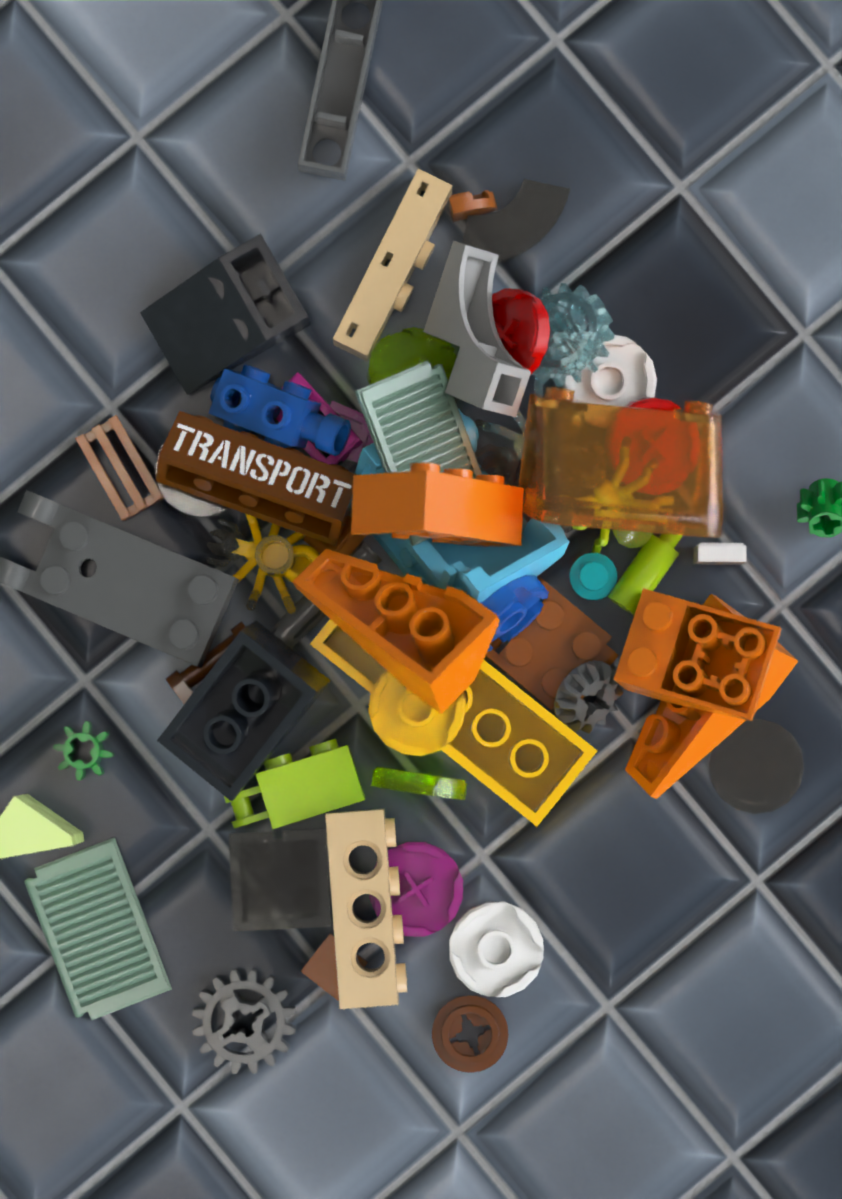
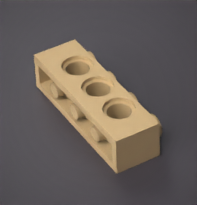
M385 808L326 813L340 1009L398 1005L399 993L408 992L406 964H396L395 944H404L402 915H393L391 896L400 895L398 866L389 867L388 848L397 847L395 819H385ZM357 846H369L375 851L377 865L372 871L361 873L352 867L350 854ZM370 894L379 900L381 913L376 919L365 921L355 914L353 905L358 896ZM365 943L379 945L385 954L383 964L375 969L363 967L357 958V951L360 946Z

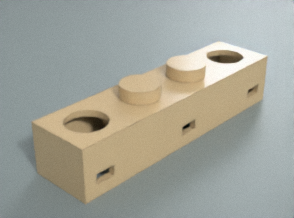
M420 169L417 170L333 337L335 346L368 362L394 309L402 312L412 294L414 287L407 283L415 267L423 270L434 250L435 244L429 242V239L452 195L451 184ZM422 190L425 191L423 197L420 196ZM387 260H390L388 267H386ZM352 329H355L353 336L350 337Z

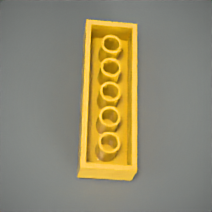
M329 619L310 643L317 651L369 692L372 691L379 676L386 671L381 664L331 619ZM483 660L475 681L463 692L466 702L464 722L455 739L441 750L535 826H538L596 754L597 750L488 662Z

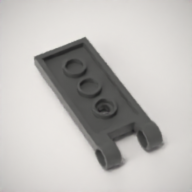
M26 490L17 512L51 526L54 530L36 572L0 557V583L202 668L239 579ZM89 559L94 560L97 565L95 574L91 577H84L81 573L82 563Z

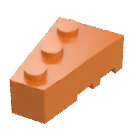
M411 463L410 471L354 475L351 534L392 533V538L409 539V535L430 538L432 542L476 547L521 546L524 488L505 485V477L499 475H476L475 479H472V470L444 469L443 473H440V465L434 463Z

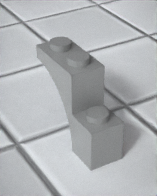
M453 240L423 332L460 347L445 390L446 394L484 410L516 417L531 371L521 366L510 356L496 329L492 307V287L499 255Z

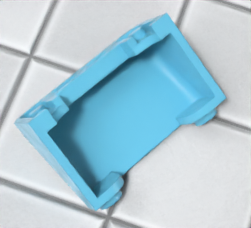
M459 409L475 453L479 438L477 426L470 417L464 415ZM374 443L362 449L355 474L385 473ZM479 465L482 475H488ZM538 515L529 522L524 518L522 519L521 546L476 547L432 542V539L412 546L410 539L392 538V533L372 534L404 575L407 573L420 577L423 583L446 590L447 586L463 590L479 603H482L495 591L515 579L525 575L539 576L564 555L570 542L566 538L560 524L544 515Z

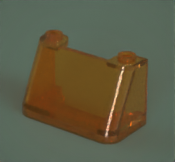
M546 387L545 395L530 394L518 486L524 488L523 513L537 521L559 525L709 538L721 537L724 519L722 415L713 412V404L685 400L684 409L668 411L586 403L574 399L575 390L559 387Z

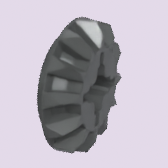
M589 661L573 669L564 678L557 690L554 701L556 718L575 733L581 730L590 734L595 724L606 726V715L610 711H618L614 701L624 693L619 684L614 680L616 671L609 664L602 661ZM582 695H597V698L593 703H585V701L581 698Z

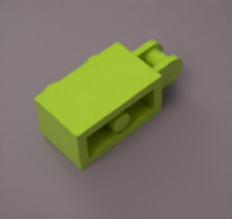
M333 739L310 746L311 757L293 762L291 753L267 760L264 763L266 771L255 774L259 786L241 791L232 802L224 796L226 803L231 802L236 818L235 821H232L233 828L269 818L272 829L364 801L366 798L349 745L339 747L337 740ZM261 793L267 811L254 814L249 796Z

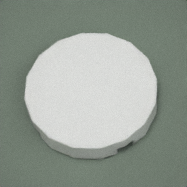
M605 334L589 338L573 351L564 366L561 385L565 402L576 418L591 427L606 429L615 413L630 401L646 397L654 398L657 377L653 361L634 341L624 336Z
M485 902L469 909L456 922L449 939L450 962L456 976L471 991L488 997H508L524 990L537 976L543 960V938L536 922L522 908L507 902Z

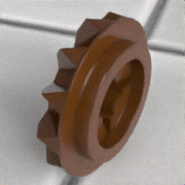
M478 995L454 998L440 1008L432 1025V1041L438 1056L449 1067L461 1072L474 1073L488 1069L501 1058L507 1047L509 1033L503 1013L495 1003ZM463 1014H466L467 1019L471 1021L473 1026L482 1025L484 1027L490 1025V1028L485 1029L483 1033L478 1035L477 1047L479 1052L477 1053L474 1052L473 1047L469 1045L467 1040L458 1041L457 1039L450 1041L451 1038L456 1037V1034L463 1030V1019L461 1016Z

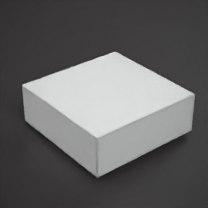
M699 543L693 548V564L741 565L746 562V545L744 543Z

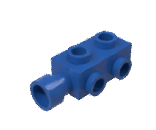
M245 364L241 372L224 369L222 376L215 381L211 390L210 399L212 405L208 414L223 419L224 423L222 426L238 432L250 433L253 431L265 436L264 441L282 448H306L308 441L315 443L316 449L333 456L339 455L347 444L351 431L350 421L331 413L326 416L318 414L321 403L309 399L312 390L305 386L285 380L283 387H278L268 383L270 373ZM240 395H241V397H242L241 403L239 404V406H237L238 401H239V398H240ZM282 409L283 418L276 424L273 419L277 418Z

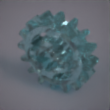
M561 283L557 294H552L547 287L542 288L543 299L541 301L548 312L550 336L548 348L540 366L532 374L541 384H545L551 377L558 387H562L566 376L569 375L579 383L582 381L581 370L587 368L595 373L598 368L594 359L597 356H609L610 353L603 345V342L614 339L615 335L608 326L613 322V319L606 308H604L605 305L596 294L590 295L582 285H579L572 292L566 283ZM586 315L589 319V332L585 331L588 326V323L585 320Z

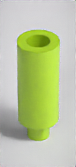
M667 525L659 537L652 535L651 539L643 545L607 597L634 616L643 588L654 591L679 556V553L674 548L683 534L671 525Z

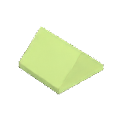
M29 794L14 796L0 816V859L73 846L84 842L81 830Z

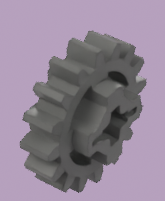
M237 968L231 970L230 982L225 983L222 978L216 976L212 980L216 992L212 993L202 990L199 997L207 1005L206 1007L194 1008L192 1015L196 1018L203 1019V1024L192 1030L193 1036L206 1037L207 1041L200 1048V1052L204 1054L214 1050L217 1056L213 1065L219 1067L225 1059L231 1061L232 1074L238 1073L242 1063L248 1064L252 1074L257 1073L259 1060L261 1059L272 1067L276 1064V1058L273 1053L274 1049L286 1053L290 1047L282 1038L283 1034L291 1035L296 1032V1026L286 1023V1018L296 1013V1007L283 1006L282 1003L289 994V991L285 988L275 992L272 989L275 981L273 975H270L264 983L257 981L258 973L257 969L254 968L251 969L247 979H241ZM249 989L262 994L263 997L257 1001L244 999L235 990ZM219 1001L225 1012L223 1024L214 1031L213 1012ZM263 1009L252 1023L253 1031L249 1032L247 1028L242 1027L227 1033L237 1019L235 1011L240 1010L241 1013L246 1015ZM275 1011L277 1019L276 1030L273 1038L269 1040L267 1038L268 1035L263 1029L265 1018ZM232 1041L244 1043L253 1052H237L229 1049L226 1045Z

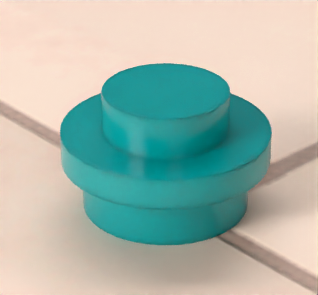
M587 553L573 563L569 574L570 584L575 593L586 600H600L608 596L617 583V570L614 563L605 555Z

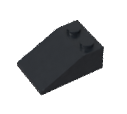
M256 620L238 633L157 741L232 802L301 720L331 680Z

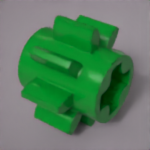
M824 478L814 481L808 489H800V502L797 503V522H809L810 534L829 538L842 532L841 481L838 482L834 479Z
M91 721L84 722L82 733H76L70 726H65L64 732L69 738L65 744L53 745V749L63 751L65 758L59 764L58 769L64 770L70 766L77 768L75 776L76 780L79 781L84 779L87 768H92L94 773L99 776L103 775L104 771L99 763L103 757L110 758L115 756L114 752L104 750L103 741L109 737L110 733L106 731L97 736L92 734ZM78 739L81 742H93L95 747L90 751V755L93 758L91 762L86 759L76 760L73 755L78 751V747L75 744Z

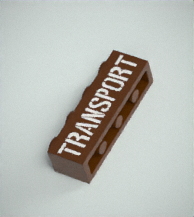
M179 411L158 457L156 482L336 546L352 509L353 476L357 474L349 472V470L341 465L327 464L307 457L296 449L282 448L260 440L249 432H238L215 424L207 417L193 416Z

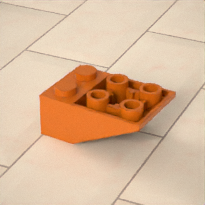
M643 588L614 680L625 690L676 705L752 721L782 628Z

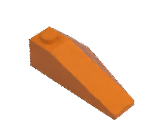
M325 549L292 581L294 587L400 683L440 714L475 681L500 622L499 617L463 590L447 586L446 590L423 583L420 577L407 573L405 577L379 570L378 565L329 549Z
M710 594L703 603L704 606L743 616L713 594ZM777 642L756 711L773 696L798 663V660L779 642ZM660 701L656 713L646 718L625 770L650 797L657 799L746 720Z

